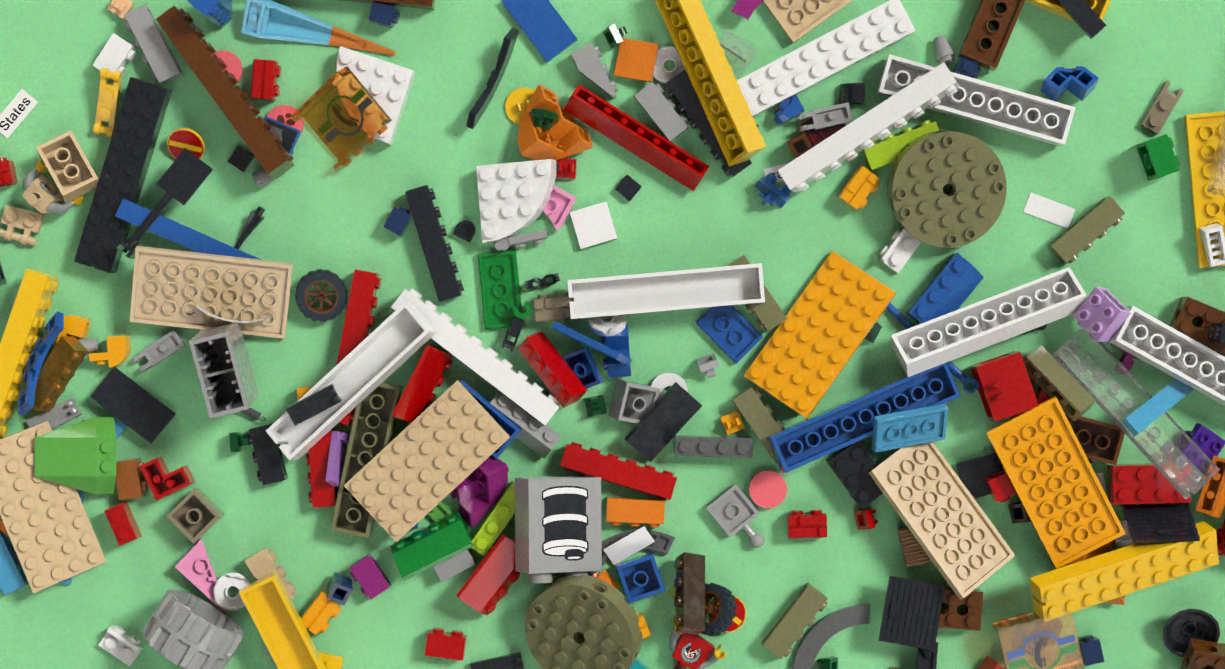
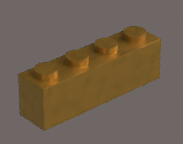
M61 336L40 370L34 398V408L37 411H51L55 407L58 398L65 391V387L70 379L73 378L75 371L83 362L88 352L74 336Z

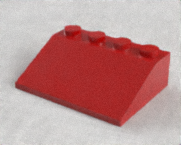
M434 345L426 346L392 416L413 422L425 411L428 403H433L436 397L434 391L436 387H441L445 379L442 375L445 369L449 370L453 363L451 359L452 354Z

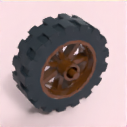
M316 269V271L308 272L298 282L295 293L296 304L300 312L313 321L325 322L329 319L332 320L335 316L340 315L343 308H345L347 289L343 280L336 273H332L330 270ZM318 282H325L323 289L319 288ZM314 284L317 292L308 291V289ZM330 284L335 291L326 292V289ZM307 294L316 297L312 301L308 302ZM336 294L334 302L326 297ZM319 301L320 309L313 307L312 304ZM326 301L331 306L323 308V302Z
M715 583L705 584V620L709 617V623L705 621V631L701 632L702 634L719 636L721 632L728 630V626L732 625V620L736 616L735 609H737V604L734 602L736 600L735 596L726 587Z

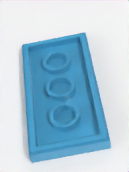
M940 404L875 416L872 450L876 453L945 440L948 406Z

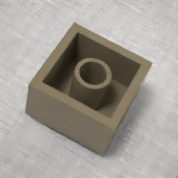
M195 488L166 517L194 544L225 514L199 488Z

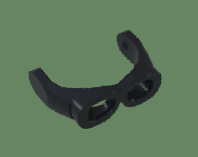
M556 273L546 275L543 279L533 278L524 282L526 289H538L543 286L553 285L559 282L560 278L559 274ZM547 278H553L552 283H546ZM534 281H540L541 284L539 286H533Z

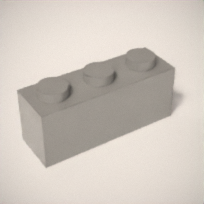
M651 82L638 92L634 98L665 138L671 142L688 129L686 125L688 121L682 113L678 115L674 110L676 105L670 98L667 100L663 96L665 92L658 83L655 85Z

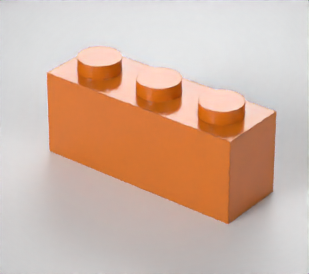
M1213 456L1195 510L1221 518L1225 508V459Z
M607 497L606 521L610 522V525H621L622 522H628L629 526H641V523H648V527H660V524H664V499Z

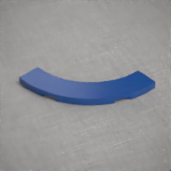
M57 311L44 327L46 331L43 337L37 339L32 349L22 380H25L24 388L19 393L18 414L26 415L34 407L39 373L51 345L64 329V313Z

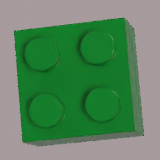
M1167 134L1136 145L1148 181L1180 171V160L1177 155H1174L1172 149L1174 144L1171 137H1168Z

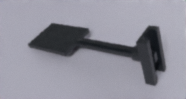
M184 148L156 183L166 191L164 197L132 236H129L125 242L117 240L113 246L127 253L126 257L135 259V248L140 243L138 241L170 201L175 198L185 206L213 169L187 148Z

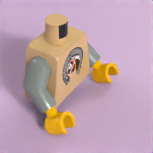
M41 159L36 164V169H33L23 180V189L25 190L22 194L23 198L42 214L52 213L61 215L72 208L74 204L80 205L85 196L77 197L65 203L57 187L40 174L47 170L41 164Z

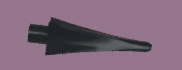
M258 206L256 211L250 212L243 232L234 248L239 249L254 229L264 220L265 217L262 215L265 209Z

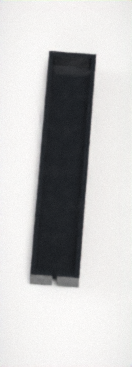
M130 77L74 262L89 267L94 266L95 269L107 273L117 272L123 250L116 249L113 245L117 240L126 241L131 223L115 215L123 198L138 204L172 94L171 89Z

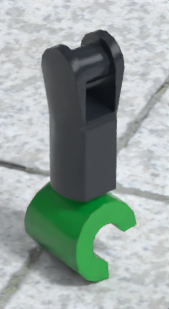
M525 301V312H521L519 307L514 305L513 311L516 317L513 316L501 348L506 347L513 352L525 322L523 319L527 318L531 313L532 307L529 301ZM508 335L515 337L514 342L507 340Z

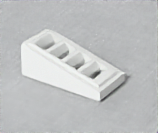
M1216 223L1199 228L1209 267L1225 264L1223 226ZM1211 240H1218L1217 242L1210 243ZM1212 248H1220L1218 250L1212 251ZM1215 255H1222L1220 258L1213 259Z

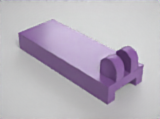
M332 431L326 482L333 487H340L346 443H349L350 439L347 433Z

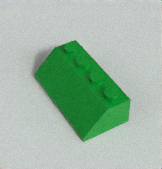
M460 512L449 514L439 522L431 523L421 531L413 532L405 539L394 542L391 545V552L401 577L405 581L473 547L470 531Z

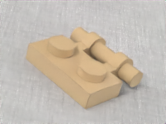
M5 205L1 223L8 225L7 230L0 229V237L7 241L21 242L25 246H28V244L35 246L37 239L32 238L31 235L32 232L40 233L45 215ZM15 228L24 229V234L14 233Z

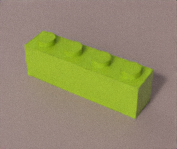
M930 120L919 124V128L914 130L912 127L901 130V135L895 137L894 134H891L880 143L875 141V145L869 150H861L869 171L893 163L899 153L917 137L929 132L938 131L936 121L930 123Z
M515 481L512 482L472 540V548L483 556L487 554L515 513Z

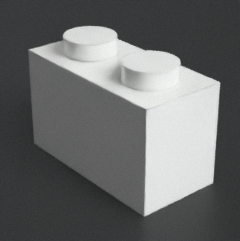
M113 33L93 66L100 71L102 68H107L112 72L121 71L123 76L126 71L125 66L128 61L131 62L134 59L137 48Z

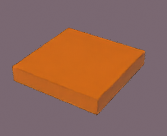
M622 38L623 42L619 46L614 76L652 82L659 44Z

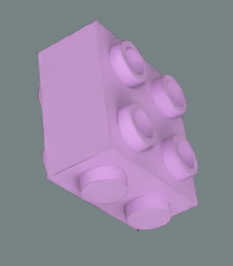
M1095 287L1073 317L1078 321L1077 324L1082 329L1090 333L1091 339L1096 342H1109L1131 312L1107 288Z

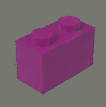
M371 553L349 568L352 579L360 583L362 586L360 588L361 592L366 598L369 596L371 600L392 585Z

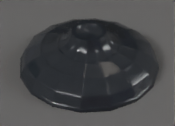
M1189 608L1181 610L1169 618L1164 625L1162 637L1164 645L1171 653L1184 657L1190 638L1218 642L1220 628L1218 621L1211 614L1201 609Z

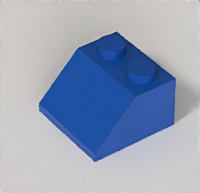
M588 346L562 357L586 389L603 383Z

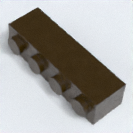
M684 552L676 557L674 568L676 569V578L674 580V587L676 588L674 599L676 615L674 617V625L676 626V632L698 635L705 631V555Z

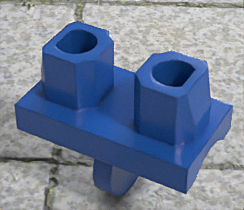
M772 173L762 177L755 187L761 191L758 195L764 199L761 205L764 206L768 202L771 206L777 204L782 208L790 199L791 190L785 184L780 189L774 186L778 179Z

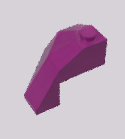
M490 455L450 492L452 498H456L459 503L458 511L462 518L471 528L476 526L499 501L508 482L509 469L507 464L499 458L496 459L493 455Z

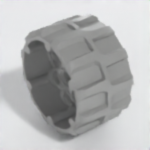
M170 589L165 593L144 626L142 636L154 650L183 669H225L242 642L244 631L231 617L205 600L181 590Z

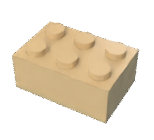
M71 130L36 147L43 164L65 203L96 189L99 179Z

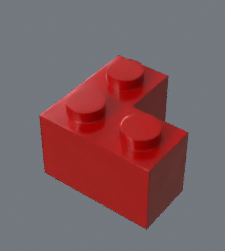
M162 456L140 466L156 501L195 483L188 465L170 473Z

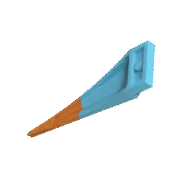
M247 0L241 28V33L262 39L341 46L388 55L396 54L391 49L272 0Z

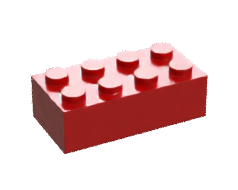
M1188 463L1107 464L1108 500L1111 504L1191 503L1190 464Z

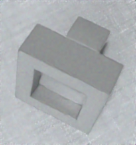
M715 354L696 359L701 373L706 371L708 378L716 376L714 368L719 367Z

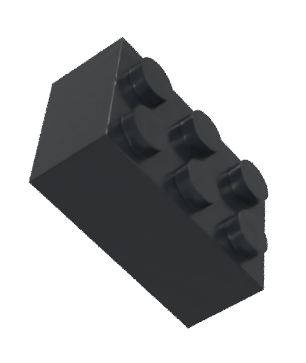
M860 441L842 448L826 460L859 508L863 509L883 494L868 473L877 464Z

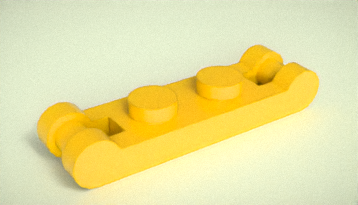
M102 68L100 71L96 120L93 128L94 134L100 135L102 133L112 138L117 122L122 81L121 71L112 72L107 68ZM108 79H112L113 83H109ZM103 121L109 122L108 127L103 126Z

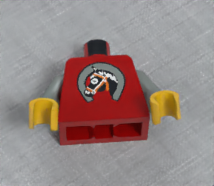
M676 626L670 635V651L672 652V657L678 660L673 669H687V667L690 669H704L713 665L719 659H724L728 650L721 652V644L716 649L715 645L699 635L676 632Z

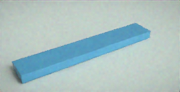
M1175 379L1121 422L1135 437L1194 389Z

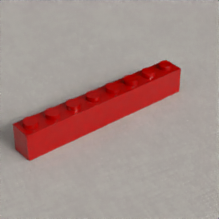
M580 84L572 93L564 108V111L693 192L709 168L704 162Z
M354 269L337 364L369 336V328L373 327L375 318L372 316L373 308L376 309L378 304L376 291L377 289L380 290L382 278H379L380 274ZM353 409L339 423L351 425L354 420L355 410Z

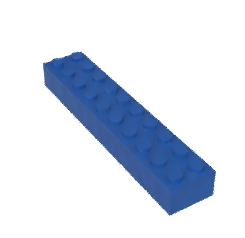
M944 363L913 376L903 377L772 434L767 437V440L781 472L787 473L873 435L875 416L940 405L961 395L947 363Z

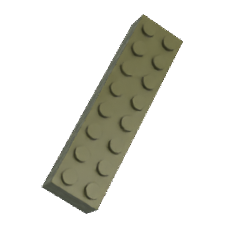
M382 382L356 406L331 526L332 531L369 538L372 535L375 519L344 485L391 442L396 417L392 416L400 400L403 386Z

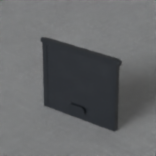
M1190 503L1120 504V507L1123 508L1133 543L1200 541V536L1189 508Z
M889 576L878 641L929 649L930 652H934L945 583L936 584Z

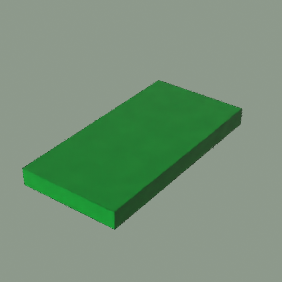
M516 250L479 253L478 262L485 330L508 328L512 317H516L513 311L514 305L518 306L522 312Z

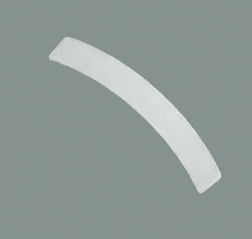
M196 306L198 309L212 317L229 322L249 323L261 321L271 317L270 315L265 318L249 321L230 320L213 315L204 310L203 308H201L200 306Z

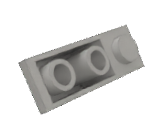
M592 43L571 52L579 73L611 98H616L615 92L618 89L614 81H609L607 75L610 72L606 64L602 65L599 58L602 55L598 47H593Z

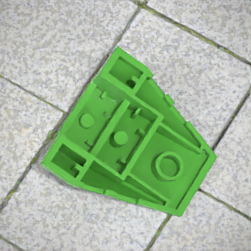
M93 417L34 437V476L92 494H114L116 482V431L114 417Z

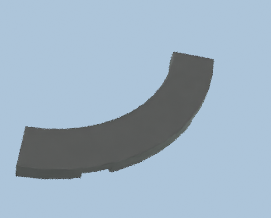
M636 530L616 534L602 541V566L610 560L603 549ZM647 530L655 542L643 548V550H653L667 555L675 537L666 533ZM588 571V576H591L596 571Z
M870 604L844 607L822 618L803 638L794 657L792 669H812L818 652L833 635L851 626L869 624Z

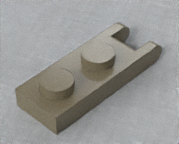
M1169 81L1164 83L1140 126L1155 135L1159 134L1184 91L1181 88L1176 94L1167 89L1170 85Z

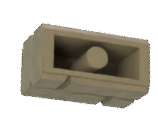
M568 292L557 293V297L549 298V294L538 295V299H534L536 322L571 319L569 302L573 301V298H569Z

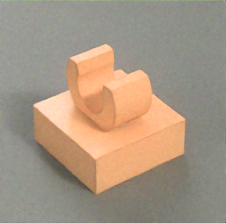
M112 0L107 9L125 20L124 14L130 12L135 4L130 0Z

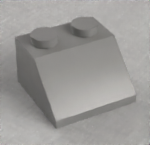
M617 378L608 416L617 420L638 424L658 402L660 388Z

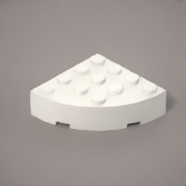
M340 46L337 58V82L340 95L353 97L361 88L367 93L357 103L348 98H342L345 107L352 117L359 120V122H356L361 125L362 115L358 105L369 96L373 103L363 111L365 119L362 128L376 139L392 146L416 73L414 70Z
M545 159L476 166L482 243H493L512 237L528 228L539 217L550 199L555 183L556 160Z

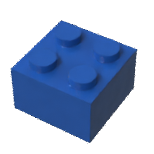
M653 552L616 564L629 603L665 591Z

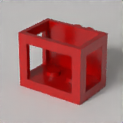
M1012 351L970 366L974 379L978 381V392L988 420L996 422L1038 406L1020 351Z

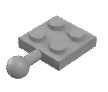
M736 483L706 507L730 538L743 529L750 537L749 542L752 547L760 548L763 546L764 536L760 533H755L748 524L760 513Z

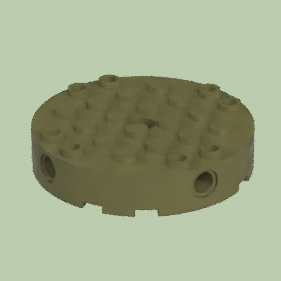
M954 130L929 132L911 141L895 159L887 184L890 209L899 225L914 238L926 244L943 248L969 244L989 231L1002 212L1007 190L1005 172L994 151L980 139ZM946 184H949V191L947 193H943V187Z
M568 575L558 578L543 589L532 602L527 612L525 633L530 651L543 669H629L636 660L642 643V632H640L638 625L639 619L633 606H629L624 599L625 596L618 589L601 579L587 575L572 577Z

